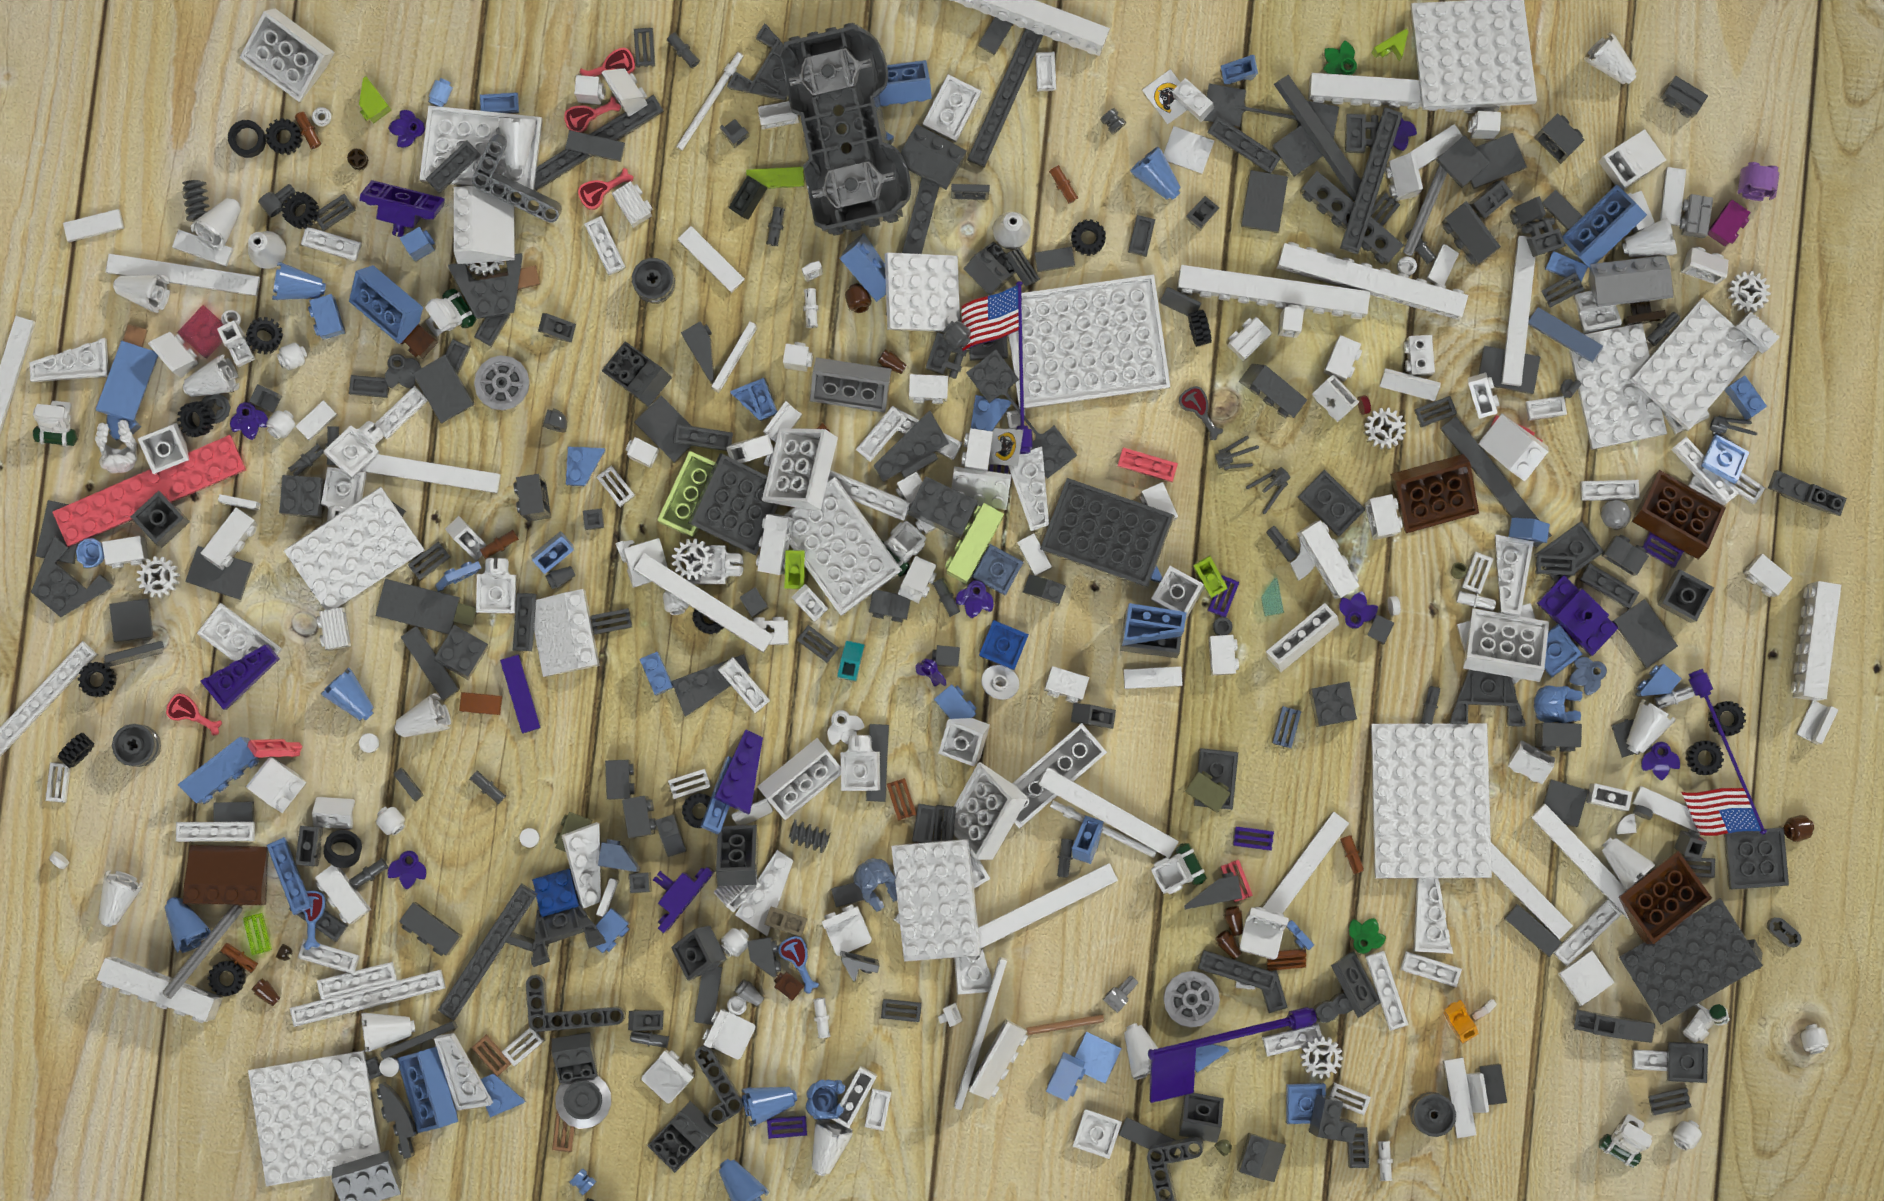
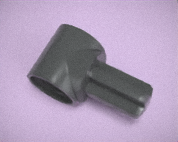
M288 184L276 194L274 192L266 193L258 200V203L269 217H274L281 212V208H284L282 203L286 201L285 198L287 196L290 198V194H295L296 191L292 185Z

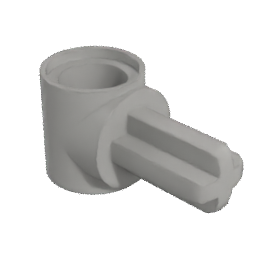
M1129 976L1119 988L1113 987L1103 998V1001L1118 1013L1129 1001L1127 995L1135 988L1138 981L1133 976Z

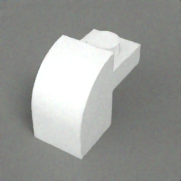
M234 320L217 328L224 345L229 349L238 368L255 360L251 348L247 345L248 341H246L244 332Z

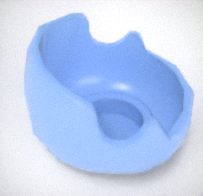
M87 538L81 541L76 549L77 561L84 568L97 567L104 560L102 543L94 538Z

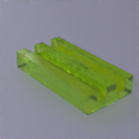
M263 913L244 917L243 922L251 954L256 955L271 951L272 948ZM256 918H259L266 948H263ZM249 920H252L259 950L255 948Z

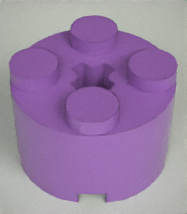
M1749 162L1748 166L1743 167L1740 171L1738 194L1742 193V197L1755 201H1763L1764 197H1769V200L1776 198L1780 175L1778 167L1772 165L1760 166L1757 162Z

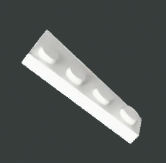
M102 338L75 349H69L56 355H50L29 362L30 381L43 382L108 377L107 339Z
M1495 535L1500 611L1503 614L1520 616L1534 541Z
M596 822L562 835L577 896L583 909L601 902L600 866H598L600 830L599 823Z
M1417 878L1413 951L1453 954L1445 919L1446 914L1443 909L1439 878Z
M982 948L980 956L954 958L957 994L989 992L992 979Z
M452 1033L436 1036L434 1041L456 1111L490 1106L493 1101L456 1035Z

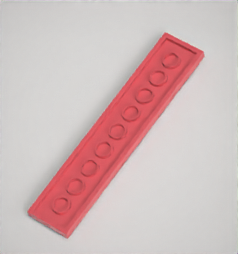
M228 435L189 452L188 461L155 474L152 473L151 469L53 511L67 547L133 520L130 516L158 491L171 502H175L246 471L232 436Z

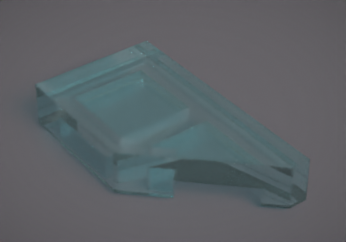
M1277 578L1273 579L1261 597L1264 617L1284 613Z

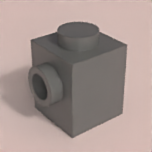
M937 645V650L933 649L932 660L936 661L937 666L958 667L960 647Z
M1681 830L1674 848L1684 856L1701 860L1707 841L1700 837L1699 832Z

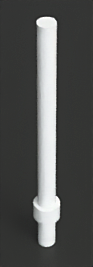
M737 52L731 63L726 65L724 68L725 72L676 147L681 151L685 148L729 78L737 71L736 67L744 57L741 53Z
M1054 800L1050 805L1051 808L1063 813V816L1083 823L1085 815L1074 811L1075 808L1069 805L1066 807ZM1103 825L1102 833L1152 858L1155 857L1157 851Z

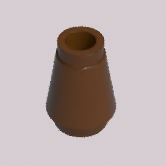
M886 349L877 361L881 364V367L892 369L891 371L902 374L907 366L891 350L887 351Z
M1239 906L1224 909L1225 914L1223 916L1233 936L1243 934L1242 910L1239 909Z
M1224 930L1216 936V944L1232 959H1236L1242 954L1232 932L1229 933L1228 930Z
M263 978L251 989L254 995L271 1006H274L280 999L268 980L265 981Z

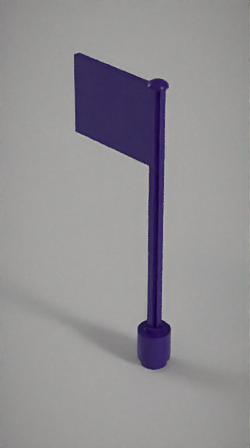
M1308 1007L1289 1011L1288 1016L1283 1019L1159 1049H1149L1148 1057L1151 1060L1150 1103L1194 1093L1196 1048L1286 1026L1291 1027L1293 1030L1309 1027L1317 1021L1314 1009Z

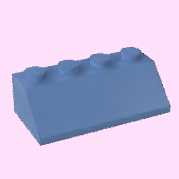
M926 60L887 65L888 83L884 91L879 95L881 106L897 103L906 104L913 101L923 102L932 99Z
M1615 185L1562 237L1571 250L1590 268V264H1596L1647 214L1618 185Z
M372 265L355 272L349 302L398 344L402 343L420 323L423 307L375 266Z
M246 737L237 738L180 782L178 786L194 802L206 804L213 798L212 795L215 792L223 791L229 786L228 782L232 779H239L244 775L243 771L246 768H253L260 762L259 758L255 757L247 747L250 739Z
M437 1047L397 1058L417 1133L458 1122L457 1112L454 1108L452 1095Z

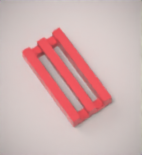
M1239 859L1220 866L1223 874L1227 873L1226 868H1230V871L1235 876L1236 872L1233 866L1236 865L1247 894H1244L1241 888L1243 898L1234 900V903L1253 896Z

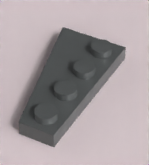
M927 412L874 464L883 482L949 444L932 412Z
M744 654L734 658L747 674L751 673ZM727 661L672 681L685 717L731 686L718 670Z

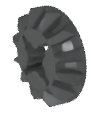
M213 394L207 395L202 399L203 404L207 403L209 405L207 409L214 407L215 403L218 407L223 408L217 410L216 416L212 418V420H215V424L224 422L229 416L231 407L229 400L225 396Z

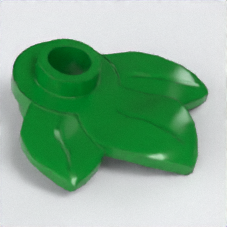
M1343 41L1339 50L1325 48L1324 55L1328 64L1325 65L1323 70L1327 74L1352 75L1357 69V63L1354 60L1355 50L1349 42ZM1345 64L1350 65L1349 70H1346L1344 68Z
M1375 918L1368 919L1363 925L1353 919L1349 925V935L1354 940L1353 946L1358 953L1366 954L1371 949L1380 948L1386 940V936L1378 933L1379 924ZM1365 941L1367 945L1363 947L1360 942Z

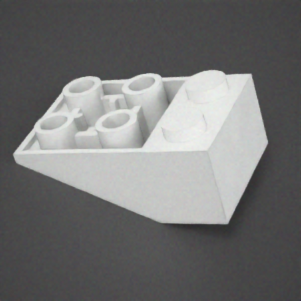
M1644 129L1604 155L1598 162L1614 185H1618L1624 190L1665 162L1666 158Z

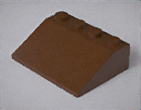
M1464 454L1390 474L1393 492L1398 502V509L1405 533L1479 514L1471 465Z
M1659 470L1639 504L1632 522L1699 560L1709 549L1726 507Z
M190 845L184 881L183 903L266 905L268 848L260 846Z
M1676 851L1618 897L1634 930L1646 944L1656 943L1712 899L1679 851Z

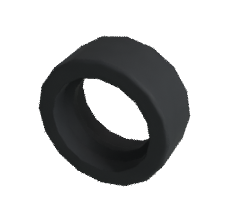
M251 120L238 121L231 126L228 132V143L239 156L252 158L264 150L266 145L265 133L256 122ZM245 128L253 129L258 135L257 144L249 150L240 148L236 143L237 134Z
M337 830L326 838L323 851L324 857L334 867L349 868L358 862L362 843L353 832ZM339 842L348 843L354 848V853L347 856L338 855L333 852L331 847Z

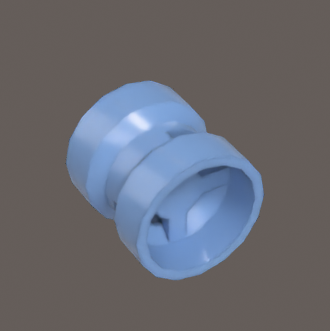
M582 1168L569 1183L572 1186H576L579 1192L584 1195L597 1181L593 1177L590 1178L587 1175V1171Z

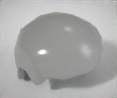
M1612 500L1602 507L1601 518L1606 526L1619 530L1625 528L1630 522L1631 512L1626 503L1620 500Z

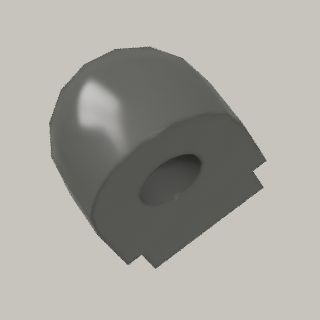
M553 408V410H547L542 427L565 433L568 422L566 416L561 411Z

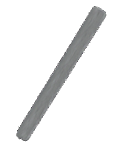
M1440 165L1403 252L1409 256H1412L1447 175V172Z
M232 905L163 990L165 997L172 999L241 914L242 908L239 905Z

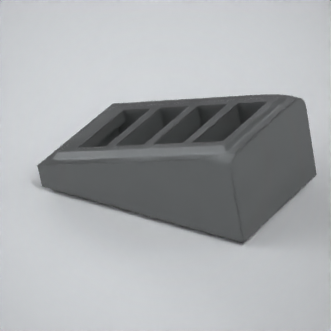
M1356 1127L1355 1134H1363V1137H1354L1353 1142H1363V1145H1353V1143L1348 1142V1167L1369 1168L1367 1127ZM1353 1150H1363V1153H1353ZM1354 1158H1363V1161H1354Z

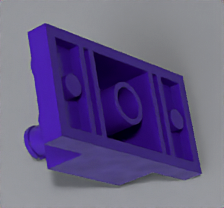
M371 180L361 192L359 201L371 206L378 205L376 219L393 223L392 235L396 236V232H398L397 237L404 236L405 227L414 228L421 218L434 219L443 208L445 198Z
M1564 575L1537 602L1590 656H1593L1618 629L1608 618L1609 614L1582 588L1578 589Z
M701 868L695 875L697 880H694L686 872H683L674 882L663 874L662 871H659L657 874L661 879L657 876L654 877L653 881L666 890V894L658 904L669 912V914H664L658 921L660 924L658 929L661 932L666 933L712 877L715 873L712 868Z

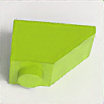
M365 76L362 81L359 105L362 108L360 113L366 121L370 119L374 124L389 113L391 109Z

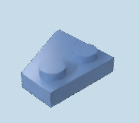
M494 1073L480 1079L493 1101L490 1106H486L490 1117L526 1102L523 1097H520Z

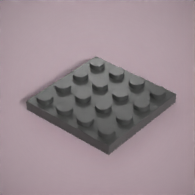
M720 453L688 523L752 555H756L759 549L760 537L763 536L764 528H762L763 518L766 517V514H775L779 504L762 501L768 476Z

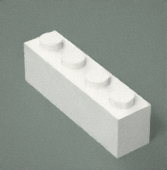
M1321 520L1315 521L1296 534L1334 598H1342L1359 587L1357 583L1358 578L1347 566L1349 563L1345 556H1341L1338 551L1339 546L1337 542L1331 539L1328 534L1329 529L1324 522L1322 523Z
M1324 603L1266 651L1268 660L1280 672L1284 671L1339 625L1338 616Z

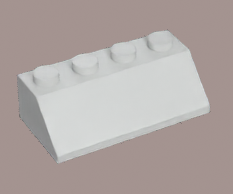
M816 738L757 787L783 819L786 820L841 775V766L819 739Z

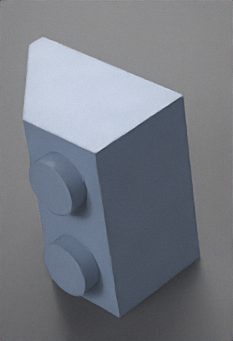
M607 839V843H601L598 866L640 872V867L624 845H620L621 841Z

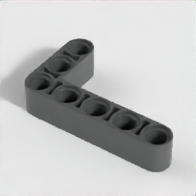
M500 134L492 136L472 177L474 187L546 222L553 223L557 221L562 212V206L559 202L495 172L507 146V140ZM493 142L499 143L501 148H495ZM485 159H491L494 164L489 165ZM478 175L484 176L486 181H481ZM496 184H501L504 189H498ZM513 192H518L521 198L515 197ZM530 201L538 202L539 206L532 205ZM548 209L555 210L556 214L549 213Z
M536 974L530 976L526 981L529 1027L533 1031L618 1025L626 1017L624 1009L617 1006L548 1012L544 977ZM533 978L540 980L541 984L538 989L531 986ZM535 997L540 998L542 1001L540 1008L533 1006L532 1002ZM617 1010L621 1013L619 1021L612 1019V1011ZM594 1012H598L602 1016L599 1023L592 1020ZM574 1014L582 1016L581 1024L573 1022ZM556 1015L561 1016L563 1019L561 1026H557L553 1022V1018ZM536 1017H540L543 1020L541 1028L534 1025Z
M1184 1138L1155 1144L1149 1148L1147 1160L1157 1201H1177L1169 1163L1198 1158L1204 1148V1143L1200 1138ZM1195 1143L1200 1149L1192 1151L1189 1146ZM1173 1147H1177L1180 1149L1181 1153L1179 1155H1173L1170 1149ZM1153 1151H1158L1161 1153L1162 1157L1159 1159H1155L1152 1157L1151 1153ZM1162 1170L1166 1176L1160 1178L1156 1175V1171ZM1167 1189L1170 1195L1164 1197L1160 1194V1190Z

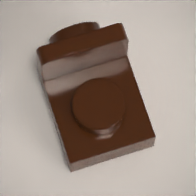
M787 971L785 974L780 972L774 980L776 983L774 988L778 989L791 1001L795 999L805 986Z

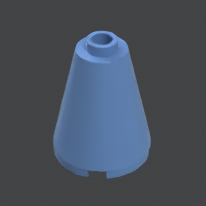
M1159 147L1146 154L1145 158L1138 161L1130 170L1132 175L1166 200L1169 198L1173 200L1180 194L1179 189L1181 187Z
M278 262L277 266L281 267V269L276 270L273 289L277 296L273 295L272 300L319 298L320 294L324 295L326 283H322L323 279Z
M349 667L320 693L359 721L362 718L366 721L373 714L372 709L374 707Z
M173 897L169 899L164 908L176 952L179 953V950L184 953L199 947L202 944L201 941L210 934L211 930L188 904L183 903L182 898Z
M790 1087L742 1089V1092L745 1093V1095H742L746 1117L750 1116L752 1121H749L751 1127L793 1107L795 1101H797L796 1092L791 1090Z
M727 1159L720 1164L719 1174L731 1201H762L760 1197L763 1194L765 1196L769 1194L768 1189L737 1161Z

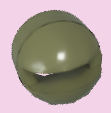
M1454 563L1451 574L1455 579H1462L1466 575L1468 568L1463 563Z
M1222 1139L1215 1144V1148L1226 1157L1230 1153L1232 1145L1228 1140Z

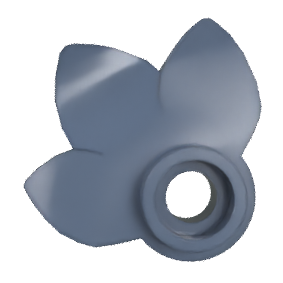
M1588 657L1577 658L1574 660V664L1578 669L1572 673L1569 681L1574 685H1584L1585 694L1591 695L1600 688L1601 679L1606 676L1607 668L1600 661L1593 662ZM1596 667L1600 668V674H1594L1593 669Z

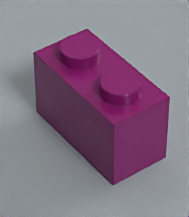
M1734 200L1729 201L1709 228L1708 236L1724 247L1729 243L1733 244L1739 236L1737 232L1740 227L1743 229L1750 219L1747 217L1751 212Z

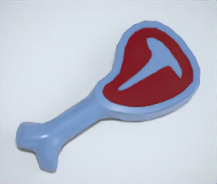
M306 891L312 908L303 911L307 922V941L303 944L306 950H309L311 947L318 948L320 946L315 939V924L324 913L326 898L319 891Z
M799 936L785 939L779 945V954L783 959L794 964L804 981V992L809 994L813 988L819 986V983L811 980L806 969L808 958L806 943Z

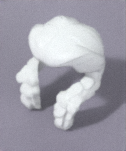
M121 420L117 423L120 440L127 445L122 450L111 448L105 444L107 443L109 430L108 424L100 423L97 427L98 431L95 441L102 455L99 463L101 468L106 469L110 473L128 472L133 469L138 458L137 442L130 432L127 420Z

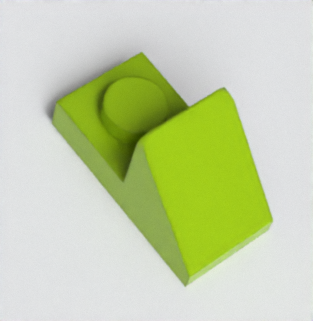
M1407 28L1374 47L1372 50L1373 56L1375 58L1379 56L1383 58L1393 51L1398 61H1400L1403 57L1407 40Z
M786 550L784 589H800L804 585L805 550Z
M1211 556L1193 565L1197 578L1204 584L1210 598L1228 589Z

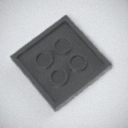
M1769 828L1766 834H1760V831H1739L1725 834L1729 889L1789 886L1784 828Z

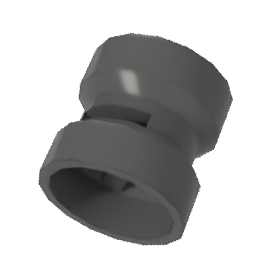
M1115 108L1109 110L1100 119L1103 124H1107L1108 131L1111 134H1115L1127 123L1118 116V111Z

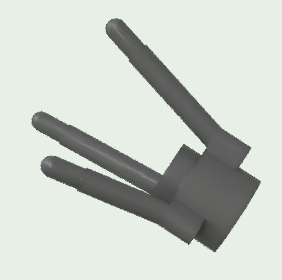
M1720 415L1713 417L1709 430L1714 431L1713 436L1717 434L1734 443L1732 440L1721 434L1726 433L1727 428L1757 435L1755 431L1729 424V422L1752 424V421L1726 418Z
M1245 436L1228 447L1218 450L1219 453L1215 454L1219 469L1223 467L1224 470L1252 467L1253 463H1230H1233L1234 457L1256 450L1259 446L1256 445L1231 454L1229 450L1249 439V436Z
M1282 467L1277 470L1273 469L1267 475L1246 486V489H1250L1270 478L1272 482L1262 492H1267L1274 485L1279 487L1263 510V514L1267 513L1279 494L1288 485L1287 481L1291 478Z

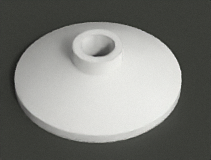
M991 666L982 675L983 689L993 698L1000 700L1009 699L1019 689L1017 675L1013 670L1005 666Z

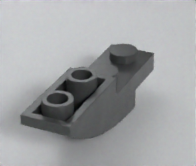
M1778 470L1773 472L1768 489L1780 493L1782 497L1837 516H1841L1847 499L1820 486L1808 484Z
M1577 1009L1574 1029L1607 1037L1652 1043L1655 1023Z
M386 1082L378 1084L377 1095L383 1103L381 1108L382 1116L387 1120V1123L395 1121L393 1129L395 1135L399 1136V1154L403 1155L404 1159L413 1157L415 1154L411 1137L418 1134L413 1118L401 1097Z

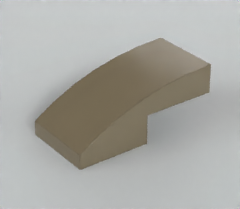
M771 906L764 925L802 937L808 919Z

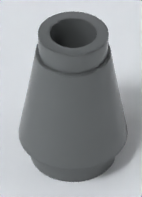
M569 566L550 571L545 577L551 589H558L576 575L572 567Z

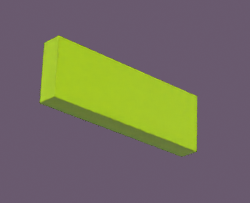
M803 167L746 170L747 176L762 183L767 189L804 187Z

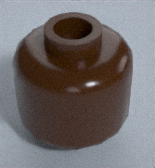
M858 283L852 284L845 292L847 306L851 311L863 313L869 309L872 299L869 292Z
M1805 815L1791 817L1787 819L1783 827L1784 834L1793 842L1807 840L1813 834L1814 824Z

